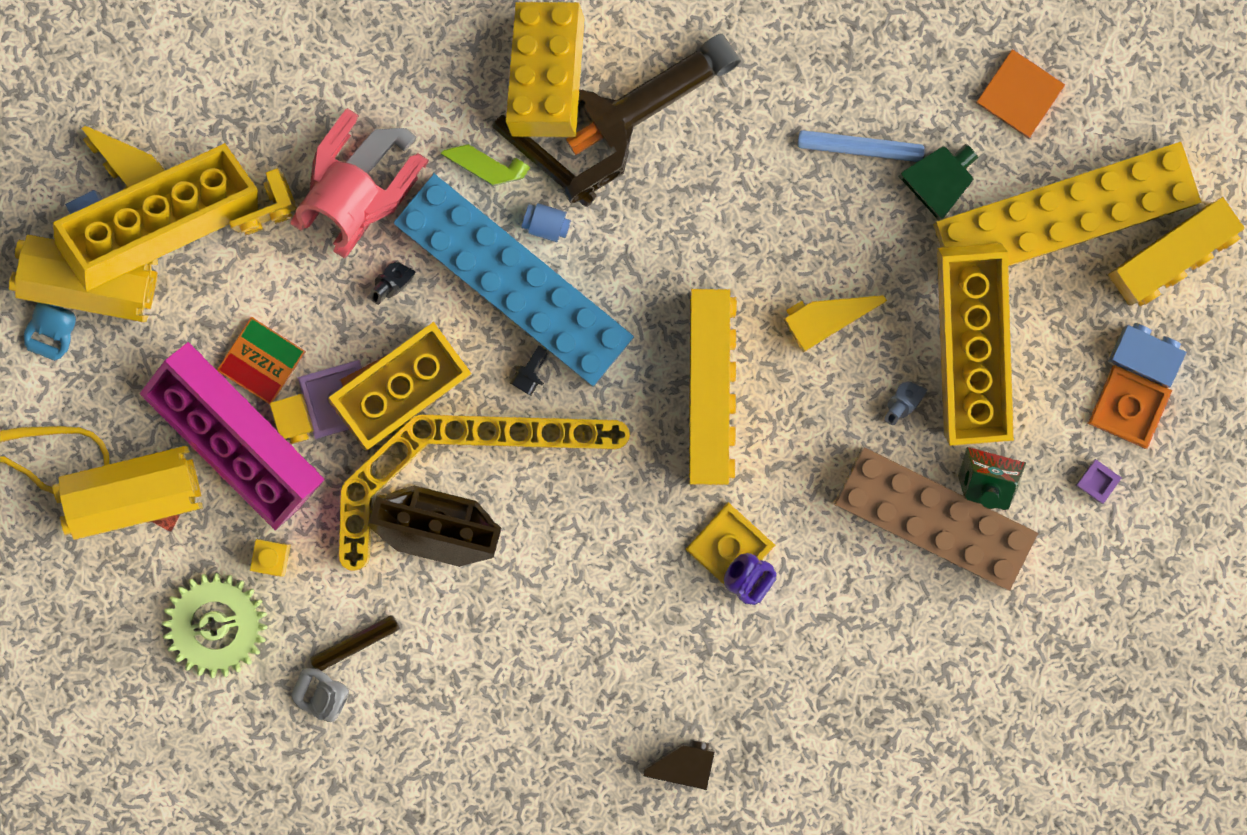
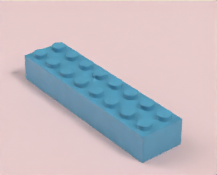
M435 173L394 221L396 227L592 387L598 383L634 339L630 332Z

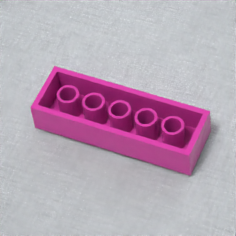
M189 342L164 360L139 393L275 531L302 507L325 480Z

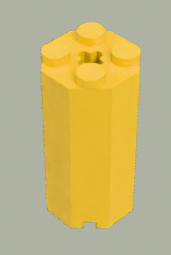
M27 234L25 240L19 239L15 248V258L19 259L17 271L11 273L9 280V290L15 291V298L138 322H147L148 315H143L144 308L151 309L158 277V272L152 271V265H158V259L86 292L56 247L54 239Z
M188 446L58 477L59 483L53 485V493L57 504L62 503L64 516H60L63 533L65 535L70 534L74 540L203 509L202 502L196 503L195 499L201 496V490L193 459L186 460L184 454L190 453Z

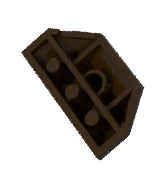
M415 485L394 491L386 496L384 494L376 496L368 522V527L396 551L458 567L494 558L502 529L477 501Z

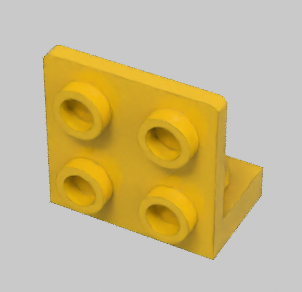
M278 168L266 172L268 181L263 182L270 201L272 200L275 204L230 221L229 224L233 230L250 235L262 230V223L271 220L277 224L293 217L291 212L295 211L297 206L285 175Z

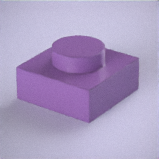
M1094 459L1076 486L1099 503L1104 504L1122 477Z

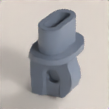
M910 381L899 385L895 395L888 401L889 411L884 418L885 421L890 425H895L900 418L907 417L917 408L928 389Z

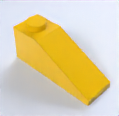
M884 295L813 301L806 306L803 301H800L786 310L789 316L784 319V322L804 353L885 303L887 299Z

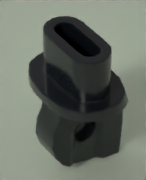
M400 262L389 264L385 268L384 274H379L376 277L375 287L371 290L370 299L379 305L386 297L391 298L397 295L409 284L416 271Z
M538 345L526 367L514 366L513 369L517 372L510 384L532 396L538 384L541 386L544 384L537 374L548 357L547 350Z

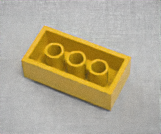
M515 2L506 123L512 136L576 137L585 20L579 2Z
M1221 197L1205 206L1107 275L1129 306L1138 303L1141 307L1161 295L1158 289L1163 285L1167 289L1187 277L1186 269L1189 267L1192 270L1197 267L1200 268L1213 259L1212 251L1217 249L1220 252L1241 239L1238 233L1243 231L1245 227L1225 198Z
M433 321L331 395L328 401L366 452L464 381L472 373Z

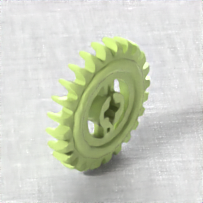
M219 573L214 574L212 582L209 581L206 574H202L201 585L194 579H189L191 590L179 586L178 590L182 598L171 596L169 599L176 607L164 609V612L170 615L172 620L162 622L163 626L171 628V632L165 634L163 639L174 640V643L167 650L169 652L180 651L175 662L187 659L186 671L197 665L198 676H202L207 668L212 679L216 677L218 669L221 670L224 677H228L229 666H232L237 673L241 672L240 661L247 665L252 664L251 658L248 655L249 652L256 655L260 654V650L254 645L255 642L264 643L266 641L264 637L258 634L259 631L268 629L267 625L259 623V619L265 617L267 613L256 611L262 600L251 601L255 590L250 589L243 592V580L233 586L232 575H228L224 583L221 581ZM209 602L226 604L236 614L227 617L220 611H211L204 614L198 624L192 625L195 612L202 605ZM211 617H214L215 622L220 621L221 623L235 620L234 623L222 625L221 628L217 629V635L214 634L213 630L195 631L196 628H201L211 623ZM238 626L235 639L228 646L221 649L205 647L195 638L196 635H202L210 641L218 640L225 637L231 627Z

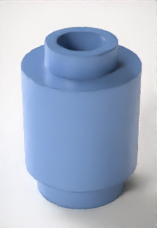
M537 203L536 206L529 204L522 228L529 230L528 234L558 242L559 237L566 238L571 220L566 219L567 212L540 203Z

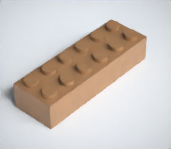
M865 447L861 448L834 503L835 506L1008 591L1011 590L1038 535V532L991 509H987L979 503L969 501L963 495Z

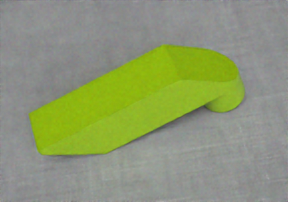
M469 144L441 152L442 156L492 186L521 180L530 169V166L515 157L507 168Z

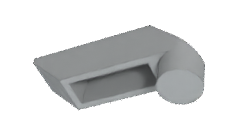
M407 128L376 129L346 163L353 164L369 174L394 144L403 151H406L414 142L416 136Z

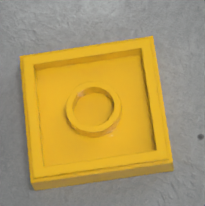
M728 502L685 550L724 584L725 573L735 558L744 553H751L759 560H763L776 545Z

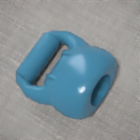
M38 303L34 308L32 319L24 332V345L27 350L54 361L61 359L70 346L71 332L76 323L75 314L60 306ZM34 332H37L39 335L42 334L53 338L54 341H60V349L32 339L31 336Z

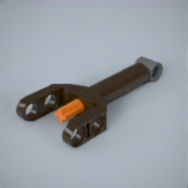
M718 34L710 38L700 47L701 53L698 51L692 53L618 100L600 97L594 92L579 89L578 110L584 107L585 114L591 124L578 131L576 137H568L566 141L572 152L577 155L598 141L603 140L612 155L572 179L570 185L563 191L571 204L584 199L624 174L633 128L713 79V71L716 76H722L739 65L741 60L724 34Z

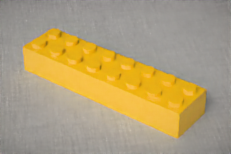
M1181 141L936 221L933 226L941 248L1002 243L1008 251V267L1196 206L1202 203Z

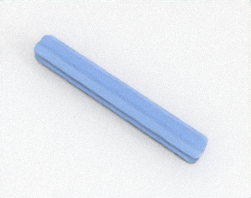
M805 130L800 131L798 136V147L803 149L919 162L924 158V146L922 144Z

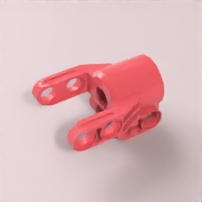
M348 108L342 113L317 147L312 163L310 191L296 209V213L290 223L302 231L311 226L319 213L326 215L341 230L333 242L335 245L333 251L344 259L350 254L371 223L395 212L418 180V173L422 167H426L429 159L419 153L410 156L385 191L377 186L373 179L361 168L336 160L335 157L350 138L349 132L359 117L358 114Z

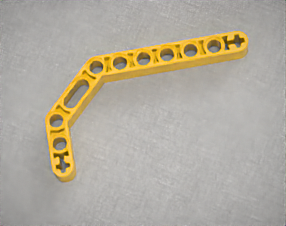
M417 415L342 485L339 536L340 563L344 568L351 571L361 570L369 563L371 528L368 527V522L372 512V498L429 444L621 449L629 441V429L626 424L618 420ZM422 420L429 422L432 429L431 434L424 439L418 438L414 433L416 423ZM453 421L460 422L464 428L463 435L456 440L450 439L446 434L448 424ZM484 422H490L496 428V434L491 440H482L478 435V429ZM516 423H523L528 428V436L523 441H515L510 436V429ZM548 424H555L560 429V437L555 442H547L542 437V430ZM602 424L603 432L612 431V426H619V431L625 432V437L620 438L618 444H612L611 438L601 437L603 444H595L598 436L596 425ZM580 425H587L592 429V438L587 443H579L574 438V431ZM398 442L404 443L408 448L407 457L385 478H375L371 470L373 464L394 444ZM353 483H360L365 488V496L360 501H353L349 497L348 490ZM353 515H359L364 520V528L357 534L352 533L347 526L348 519ZM346 537L353 539L364 537V544L357 543V552L363 554V559L358 560L356 566L352 565V560L346 557V554L353 550V542L346 543Z

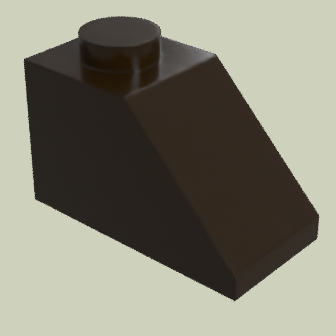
M690 739V744L682 743L646 766L643 776L707 790L715 751L708 749V742Z

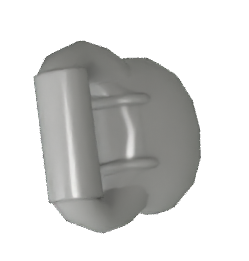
M307 668L301 671L291 697L300 709L312 713L319 720L334 722L346 703L349 690L343 683L332 680L321 670ZM314 676L319 680V683L316 686L317 689L314 696L310 700L311 702L308 703L303 701V698Z

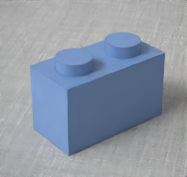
M1134 323L1133 327L1130 325L1124 326L1108 361L1161 386L1171 387L1187 353L1179 349L1181 343L1166 336H1163L1162 340L1150 335L1151 329L1138 323Z

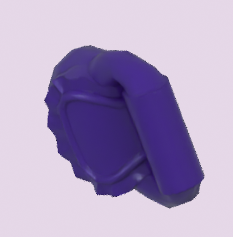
M744 553L735 558L729 565L725 573L724 585L729 592L736 594L744 604L756 605L761 603L777 580V573L772 564L759 560L751 553ZM766 571V573L759 581L753 592L750 594V596H748V594L752 590V587L757 582L759 577H761L763 572Z

